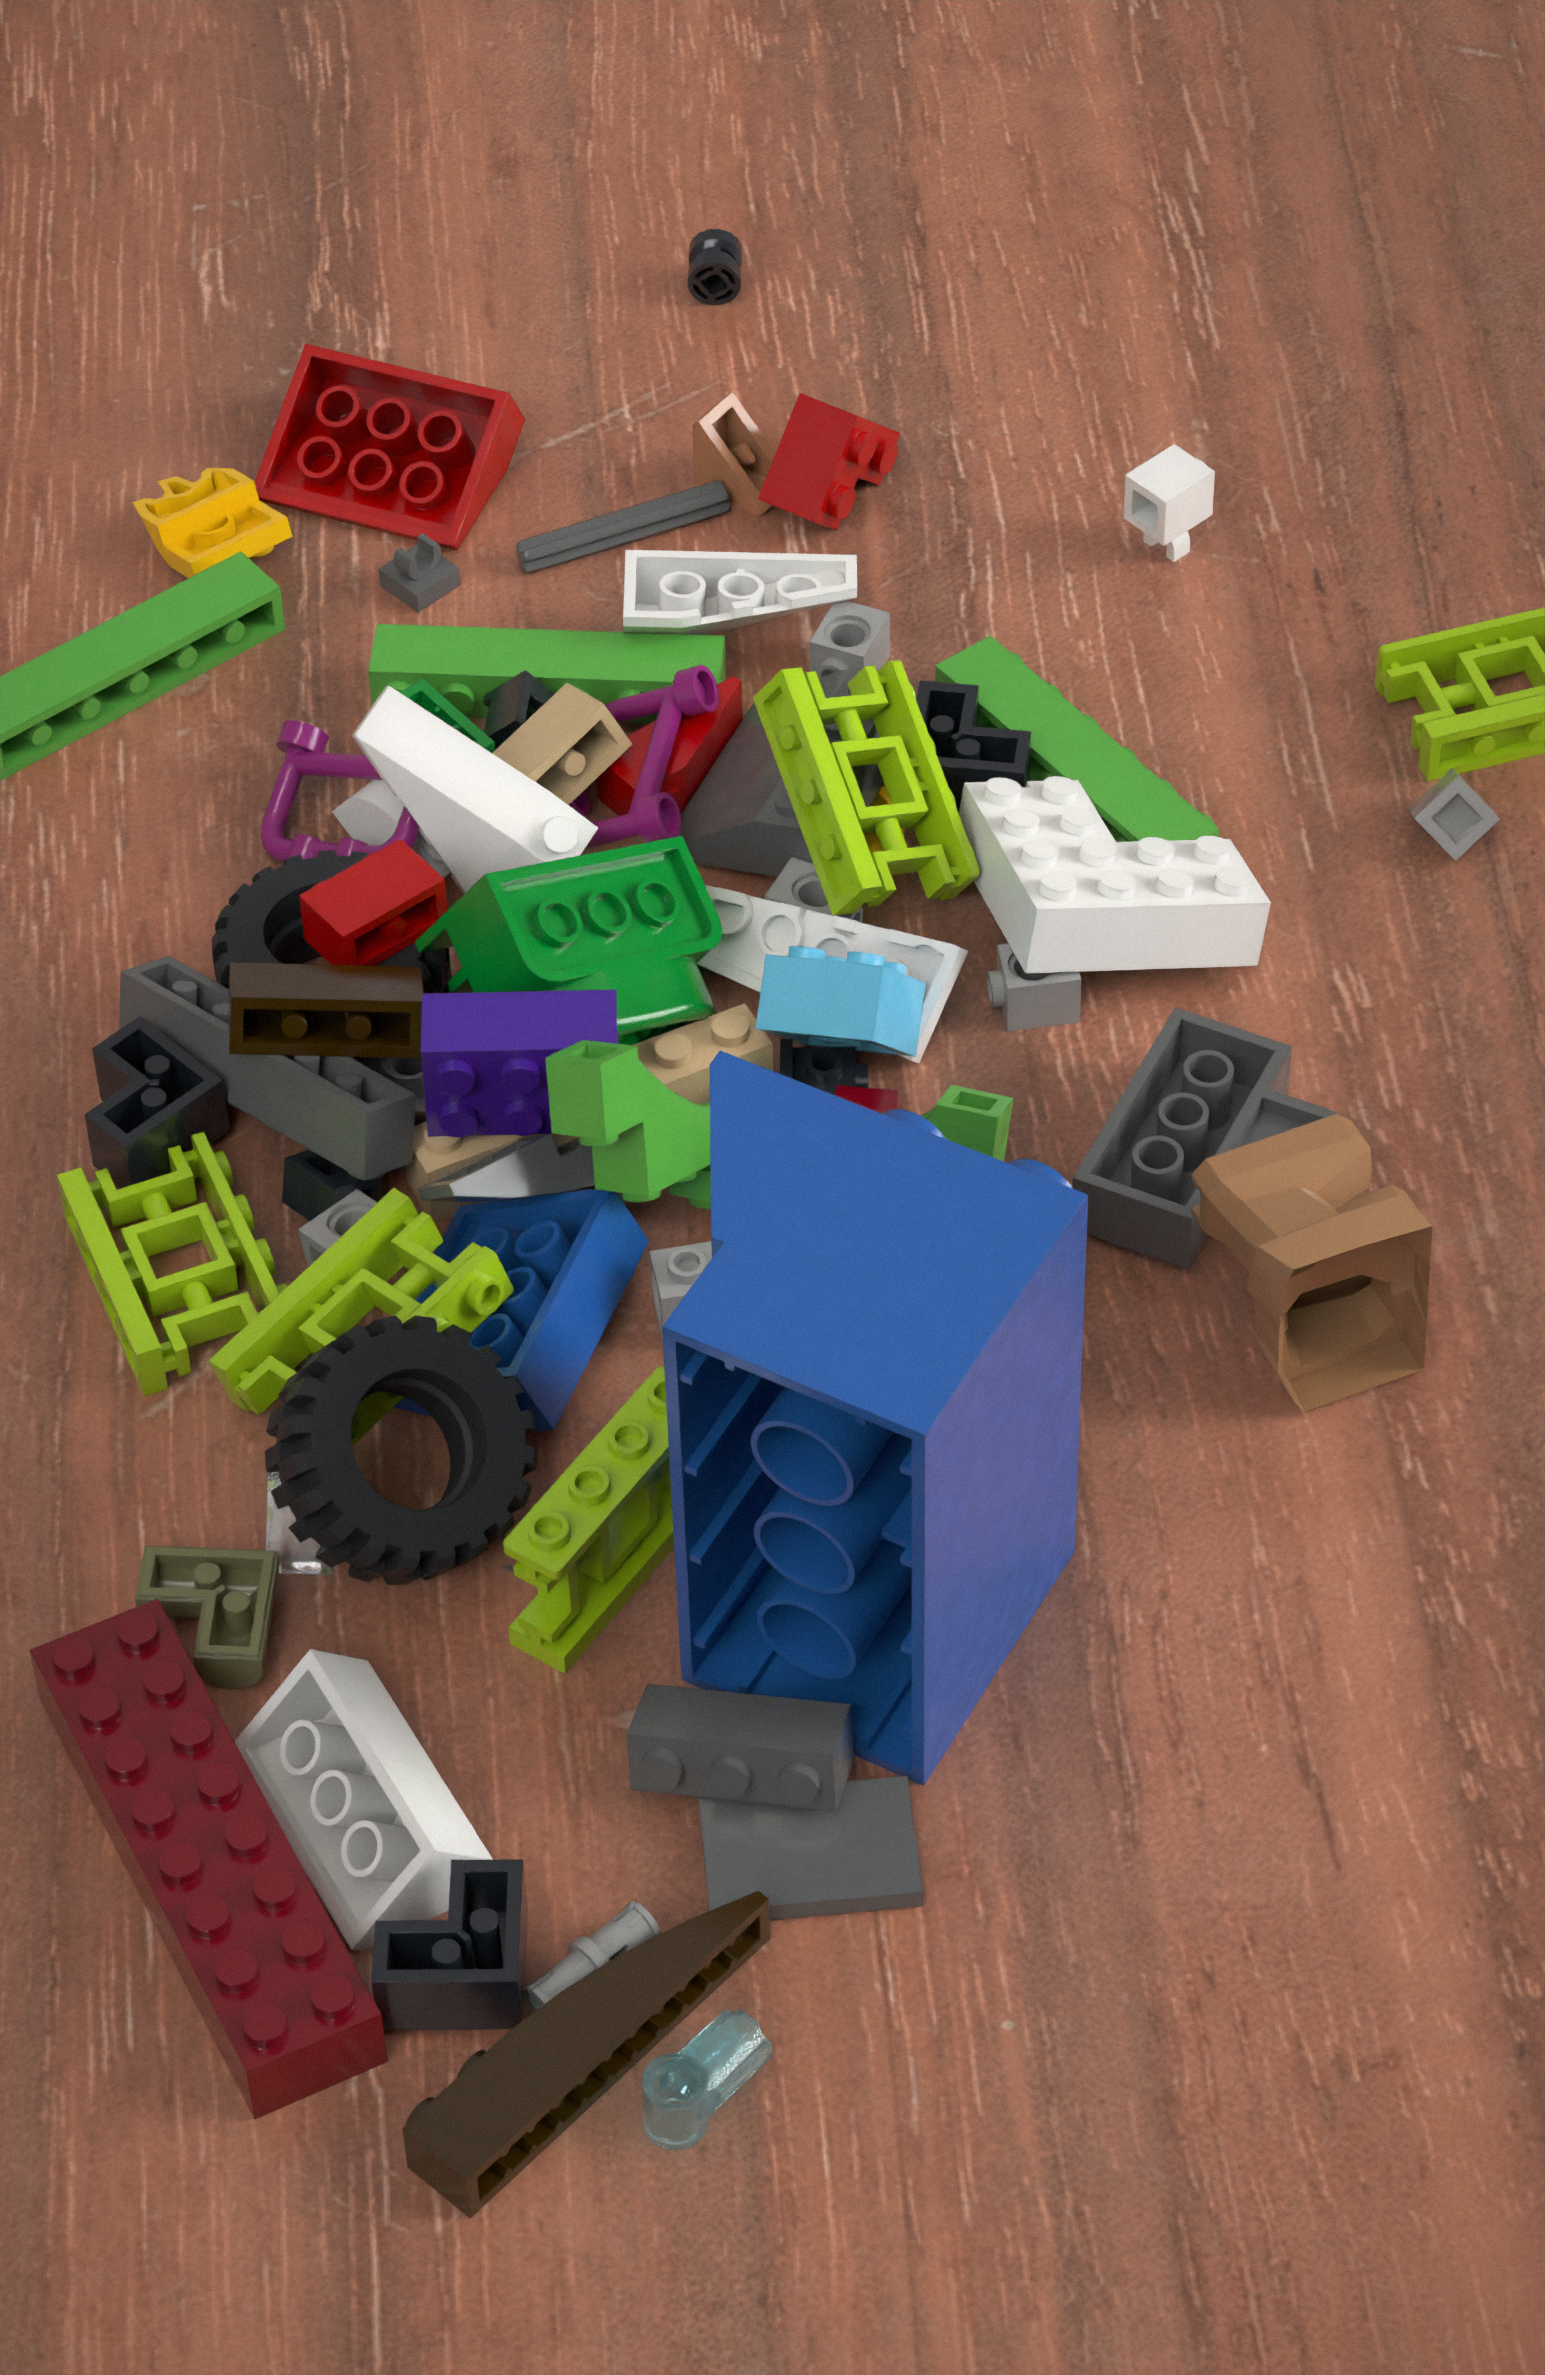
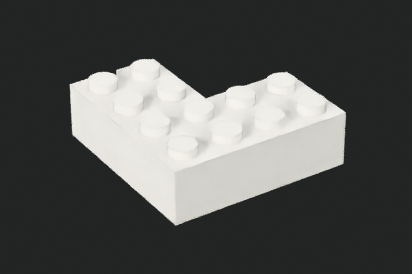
M1053 776L1046 778L1044 781H1027L1026 787H1021L1016 781L1007 778H992L987 782L964 783L959 816L968 840L974 848L977 864L980 869V875L974 880V883L1025 973L1258 966L1271 902L1230 839H1223L1217 836H1201L1197 840L1167 841L1158 837H1146L1140 841L1116 842L1079 780H1071L1065 777Z

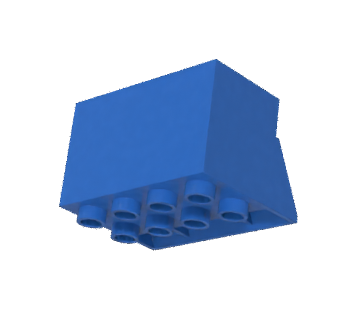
M719 1051L710 1063L712 1259L662 1326L681 1680L706 1690L851 1704L854 1755L900 1776H908L909 1780L924 1786L1075 1552L1088 1195L1073 1189L1060 1173L1041 1162L1031 1159H1016L1006 1163L947 1140L936 1126L916 1113L893 1109L881 1114Z

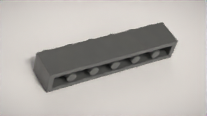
M171 956L121 971L119 1030L139 1016L143 1017L223 1080L227 1104L238 1107L264 1122L268 1128L281 1132L305 1146L307 1150L317 1153L343 1168L352 1177L363 1181L381 1178L386 1172L412 1163L416 1094L350 1057L229 1054V989Z

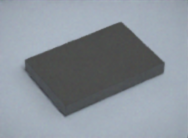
M908 1776L846 1781L836 1812L698 1797L709 1911L756 1891L769 1898L770 1920L923 1906V1889Z

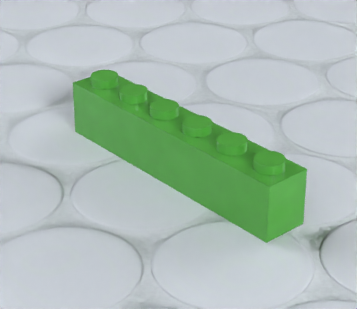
M240 551L0 676V781L284 631L285 622L280 586Z
M377 624L368 670L371 704L373 706L386 686H390L400 692L424 679L467 718H487L489 708L483 704L484 695L525 670L554 694L566 683H569L604 703V705L620 698L673 685L676 672L698 665L706 666L713 674L718 685L726 680L725 636ZM528 704L526 716L536 711L530 704ZM658 713L622 723L650 724L657 719Z
M991 635L935 665V682L979 685L978 727L1031 731L1030 781H1044L1046 778L1053 776L1079 780L1116 842L1140 841L1146 837H1158L1167 841L1197 840L1201 836L1219 837V828L1216 827L1213 820L1207 814L1197 811L1177 794L1174 787L1168 781L1158 778L1138 761L1136 755L1129 748L1119 745L1100 729L1098 723L1091 716L1080 712L1062 696L1053 684L1046 683L1025 665L1018 654L1009 652Z

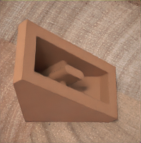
M731 392L692 424L694 486L720 481L728 492L729 503L759 516L773 506L759 500L758 497L776 452L734 393Z

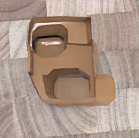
M1334 1114L1206 1158L1191 1174V1179L1200 1191V1204L1191 1207V1213L1203 1231L1224 1243L1249 1271L1247 1292L1255 1299L1254 1328L1261 1337L1256 1339L1294 1402L1304 1412L1424 1369L1433 1226L1423 1217L1408 1194L1393 1185L1357 1196L1370 1187L1372 1174L1371 1148L1353 1122L1339 1114Z

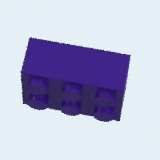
M616 989L422 994L421 1061L428 1137L552 1134L545 1058L581 1040L619 1044Z

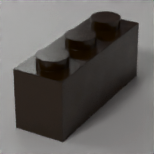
M230 962L228 1006L229 1054L421 1058L422 994H424L421 967Z

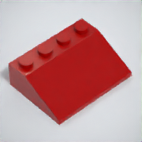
M305 343L254 483L259 500L262 502L417 540L418 536L423 533L441 547L458 550L508 470L525 418L508 392Z

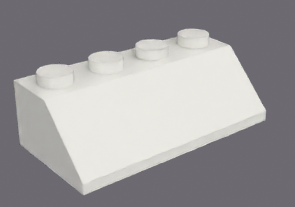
M310 1649L235 1740L240 1753L302 1868L352 1950L363 1951L374 1946L375 1921L429 1920L447 1912L449 1909L451 1860H493L368 1660Z

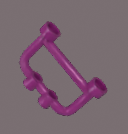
M698 665L679 670L674 676L673 685L620 698L605 704L618 724L658 713L628 814L592 822L598 829L585 849L640 835L646 842L678 837L680 835L681 815L677 803L670 794L666 792L660 793V789L683 713L686 716L692 717L714 711L717 707V684L713 674L706 666ZM586 789L569 804L571 808L582 816L587 815L590 809V799Z
M288 720L284 722L276 746L285 753V757L263 816L260 831L262 845L273 859L284 862L285 859L300 854L303 859L318 857V851L335 850L337 856H350L352 851L372 854L399 839H402L413 849L420 835L418 830L420 827L405 806L393 835L381 845H368L362 841L347 837L340 838L338 843L324 842L305 834H297L294 839H286L284 835L285 826L303 775L368 780L383 779L366 755L324 753L329 740V736L324 731L300 721Z

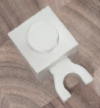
M1173 444L1125 475L1124 519L1144 532L1143 542L1152 547L1156 543H1160L1163 546L1167 545L1166 557L1172 562L1177 561L1190 552L1188 530L1213 514L1215 471L1209 468L1203 461L1194 458Z

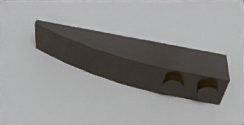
M756 1891L691 1918L622 1953L561 1991L508 2031L487 2051L480 2050L474 2053L460 2069L457 2079L436 2098L429 2097L421 2101L409 2115L405 2126L402 2128L407 2167L471 2219L770 1940L769 1898Z

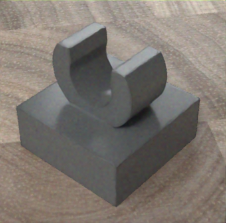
M423 533L417 538L418 544L407 551L400 547L395 551L394 559L378 569L380 586L418 613L460 586L459 568L442 557L440 545Z

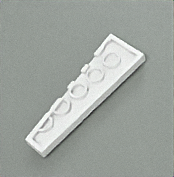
M705 885L720 918L722 935L716 947L696 964L758 992H761L766 954L788 956L789 946L817 948L827 951V956L847 959L848 952L871 953L884 956L887 962L906 965V975L925 982L926 987L916 1057L900 1056L920 1063L969 951L950 943Z

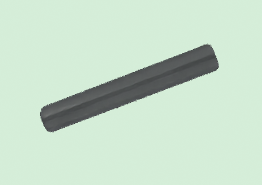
M713 481L520 540L516 544L517 559L524 572L532 573L725 514L730 509L728 492L725 490L722 482Z

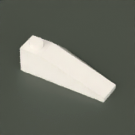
M625 550L623 632L710 635L857 598V555Z
M390 686L384 688L352 735L392 794L399 797L420 827L418 829L428 845L435 848L450 869L452 879L463 894L487 873L580 856L598 829L597 826L549 790Z

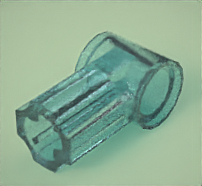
M725 2009L681 2051L661 2055L649 2063L643 2072L642 2125L645 2135L653 2144L663 2149L682 2150L698 2143L707 2131L708 2117L771 2059L772 2043L764 2036L757 2021L740 2009L736 2012ZM676 2100V2101H683V2102L670 2103V2102H668V2101Z

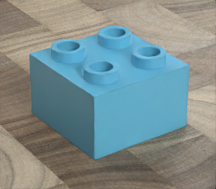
M789 946L788 956L766 954L756 1021L757 1030L783 1039H793L794 1043L800 1045L856 1047V1051L916 1057L926 983L906 975V965L887 962L884 956L877 954L848 952L847 959L827 956V951L803 946Z

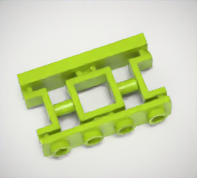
M1545 607L1384 644L1378 648L1375 687L1378 693L1382 696L1384 695L1388 703L1416 697L1424 711L1423 714L1415 715L1412 718L1410 742L1414 749L1420 748L1418 766L1427 781L1442 778L1451 768L1458 774L1545 754ZM1524 671L1533 688L1495 696L1486 680ZM1455 679L1457 682L1455 685L1440 688L1438 685L1439 682ZM1469 705L1473 710L1458 715L1453 711V709Z
M900 660L887 661L879 670H876L875 665L865 666L847 683L851 696L825 698L816 671L804 673L802 667L781 669L753 697L832 916L852 914L864 903H867L868 907L880 905L897 890L891 876L897 874L918 872L927 899L939 897L941 900L955 898L979 877L980 869L977 864L974 848L968 840L956 808L955 797L948 787L936 755L935 744L929 736L918 707L914 688L908 680L902 662ZM873 718L879 738L867 739L861 721ZM836 723L842 741L830 744L823 725ZM877 764L892 804L866 807L851 767ZM913 826L920 846L908 848L901 829ZM876 832L883 851L870 853L863 833Z
M204 1132L191 1135L193 1147L191 1151L183 1153L180 1145L168 1149L171 1173L118 1190L107 1168L95 1171L96 1180L89 1183L81 1167L57 1174L65 1220L143 1397L168 1389L165 1372L176 1369L179 1377L192 1373L188 1347L242 1330L288 1287L286 1283L275 1285L272 1275L276 1274L270 1248L265 1238L254 1240L251 1231L255 1230V1225L248 1201L244 1194L233 1195L230 1187L234 1186V1179L226 1154L223 1150L213 1152ZM195 1178L199 1179L218 1222H215L206 1202L176 1212L171 1211V1209L198 1201ZM104 1207L112 1227L147 1218V1221L120 1229L124 1252L119 1253L100 1208ZM202 1240L211 1262L158 1279L156 1278L147 1257ZM236 1266L240 1267L260 1312L256 1311L248 1291L213 1302L212 1298L239 1290ZM144 1296L152 1317L187 1306L188 1311L161 1319L164 1343H159L139 1297Z
M393 1188L208 1362L231 1402L247 1413L252 1410L260 1415L279 1397L278 1394L288 1378L297 1373L294 1369L308 1355L316 1353L342 1334L348 1332L375 1306L390 1316L396 1315L402 1323L415 1315L435 1318L437 1322V1332H441L454 1324L471 1333L512 1294L513 1286L497 1254L486 1246L480 1247L472 1242L451 1263L433 1254L432 1252L444 1241L432 1217L423 1211L418 1214L410 1197ZM403 1266L409 1269L394 1285L387 1283ZM432 1284L438 1287L422 1304L416 1301ZM375 1392L359 1402L352 1421V1446L401 1401L404 1396L389 1392Z
M659 1366L652 1372L503 1541L504 1553L518 1561L513 1566L514 1576L538 1589L536 1597L508 1627L510 1644L564 1674L568 1672L674 1548L664 1366Z

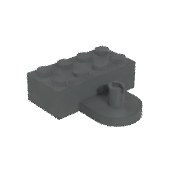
M1175 1007L1073 1176L1072 1188L1088 1195L1087 1235L1189 1270L1209 1236L1203 1231L1191 1213V1207L1200 1204V1191L1191 1179V1174L1206 1158L1338 1113L1288 1096L1292 1046Z

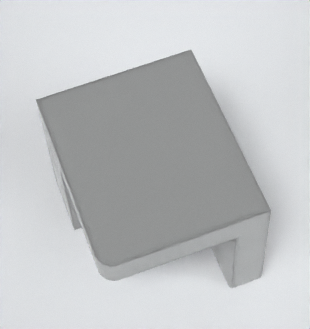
M1453 768L1409 809L1414 819L1455 861L1500 820L1493 809Z

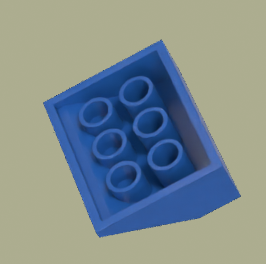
M588 1189L461 1205L458 1207L442 1237L444 1242L434 1252L441 1259L451 1263L463 1250L474 1242L480 1247H488L497 1254L513 1286V1292L497 1310L491 1313L471 1332V1339L468 1345L478 1350L487 1344L501 1357V1361L495 1366L505 1379L513 1374L516 1376L524 1392L515 1396L521 1411L532 1410L536 1430L533 1432L555 1429L649 1242L616 1192ZM432 1284L416 1301L422 1304L438 1287ZM406 1397L394 1406L395 1408L432 1417L423 1407Z

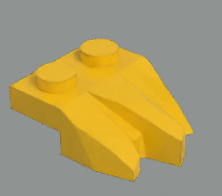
M206 468L201 472L200 479L195 482L177 476L159 480L157 482L164 494L162 497L157 499L143 498L132 502L160 555L171 568L187 578L240 551L248 558L262 557L270 553L274 545L292 537L288 518L261 502L254 480L234 468Z

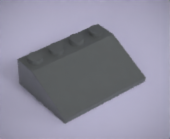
M851 667L818 678L825 698L851 696L847 683L862 669ZM753 703L681 813V832L679 836H683L695 864L778 877L791 857L812 864L813 861L755 703ZM873 718L861 721L867 739L879 738ZM836 723L823 725L830 744L842 741ZM877 764L852 766L851 768L866 807H870L884 784Z

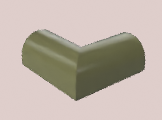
M144 1545L135 1595L136 1607L158 1599L168 1618L200 1619L193 1655L198 1675L207 1683L220 1688H248L255 1685L262 1678L280 1567L279 1551Z

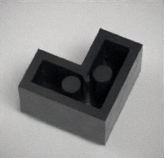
M932 681L919 682L916 701L929 736L935 744L936 755L948 787L955 797L958 813L965 782H987L992 778H1007L1016 781L1021 787H1026L1027 781H1030L1031 731L978 727L979 685Z
M139 1016L92 1048L100 1098L103 1101L84 1114L93 1166L98 1170L107 1168L113 1182L120 1188L171 1173L168 1149L180 1145L183 1153L193 1150L191 1135L204 1132L211 1145L230 1131L223 1080L143 1017Z
M523 1859L451 1860L448 1920L375 1921L371 1984L374 2001L382 2014L384 2030L512 2029L523 2021L528 1915Z

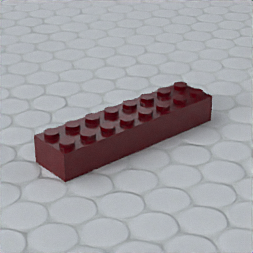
M155 1599L30 1649L29 1652L39 1699L254 2120L387 2063L388 2058L382 2014L159 1600Z

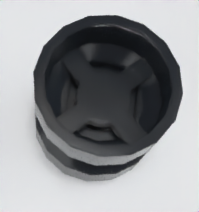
M708 229L698 233L692 239L689 245L688 290L699 302L707 305H722L731 302L737 297L741 289L742 245L736 236L722 229Z

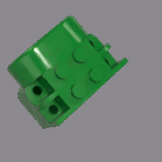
M683 836L487 873L414 942L419 953L454 947L462 968L447 983L450 993L616 989L619 1044L634 1045L716 1014V1007L696 963L716 947L721 939L722 925Z

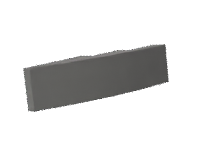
M552 1134L519 1138L418 1188V1192L422 1201L487 1202L569 1192L595 1185L592 1146L580 1144L579 1137L556 1147Z

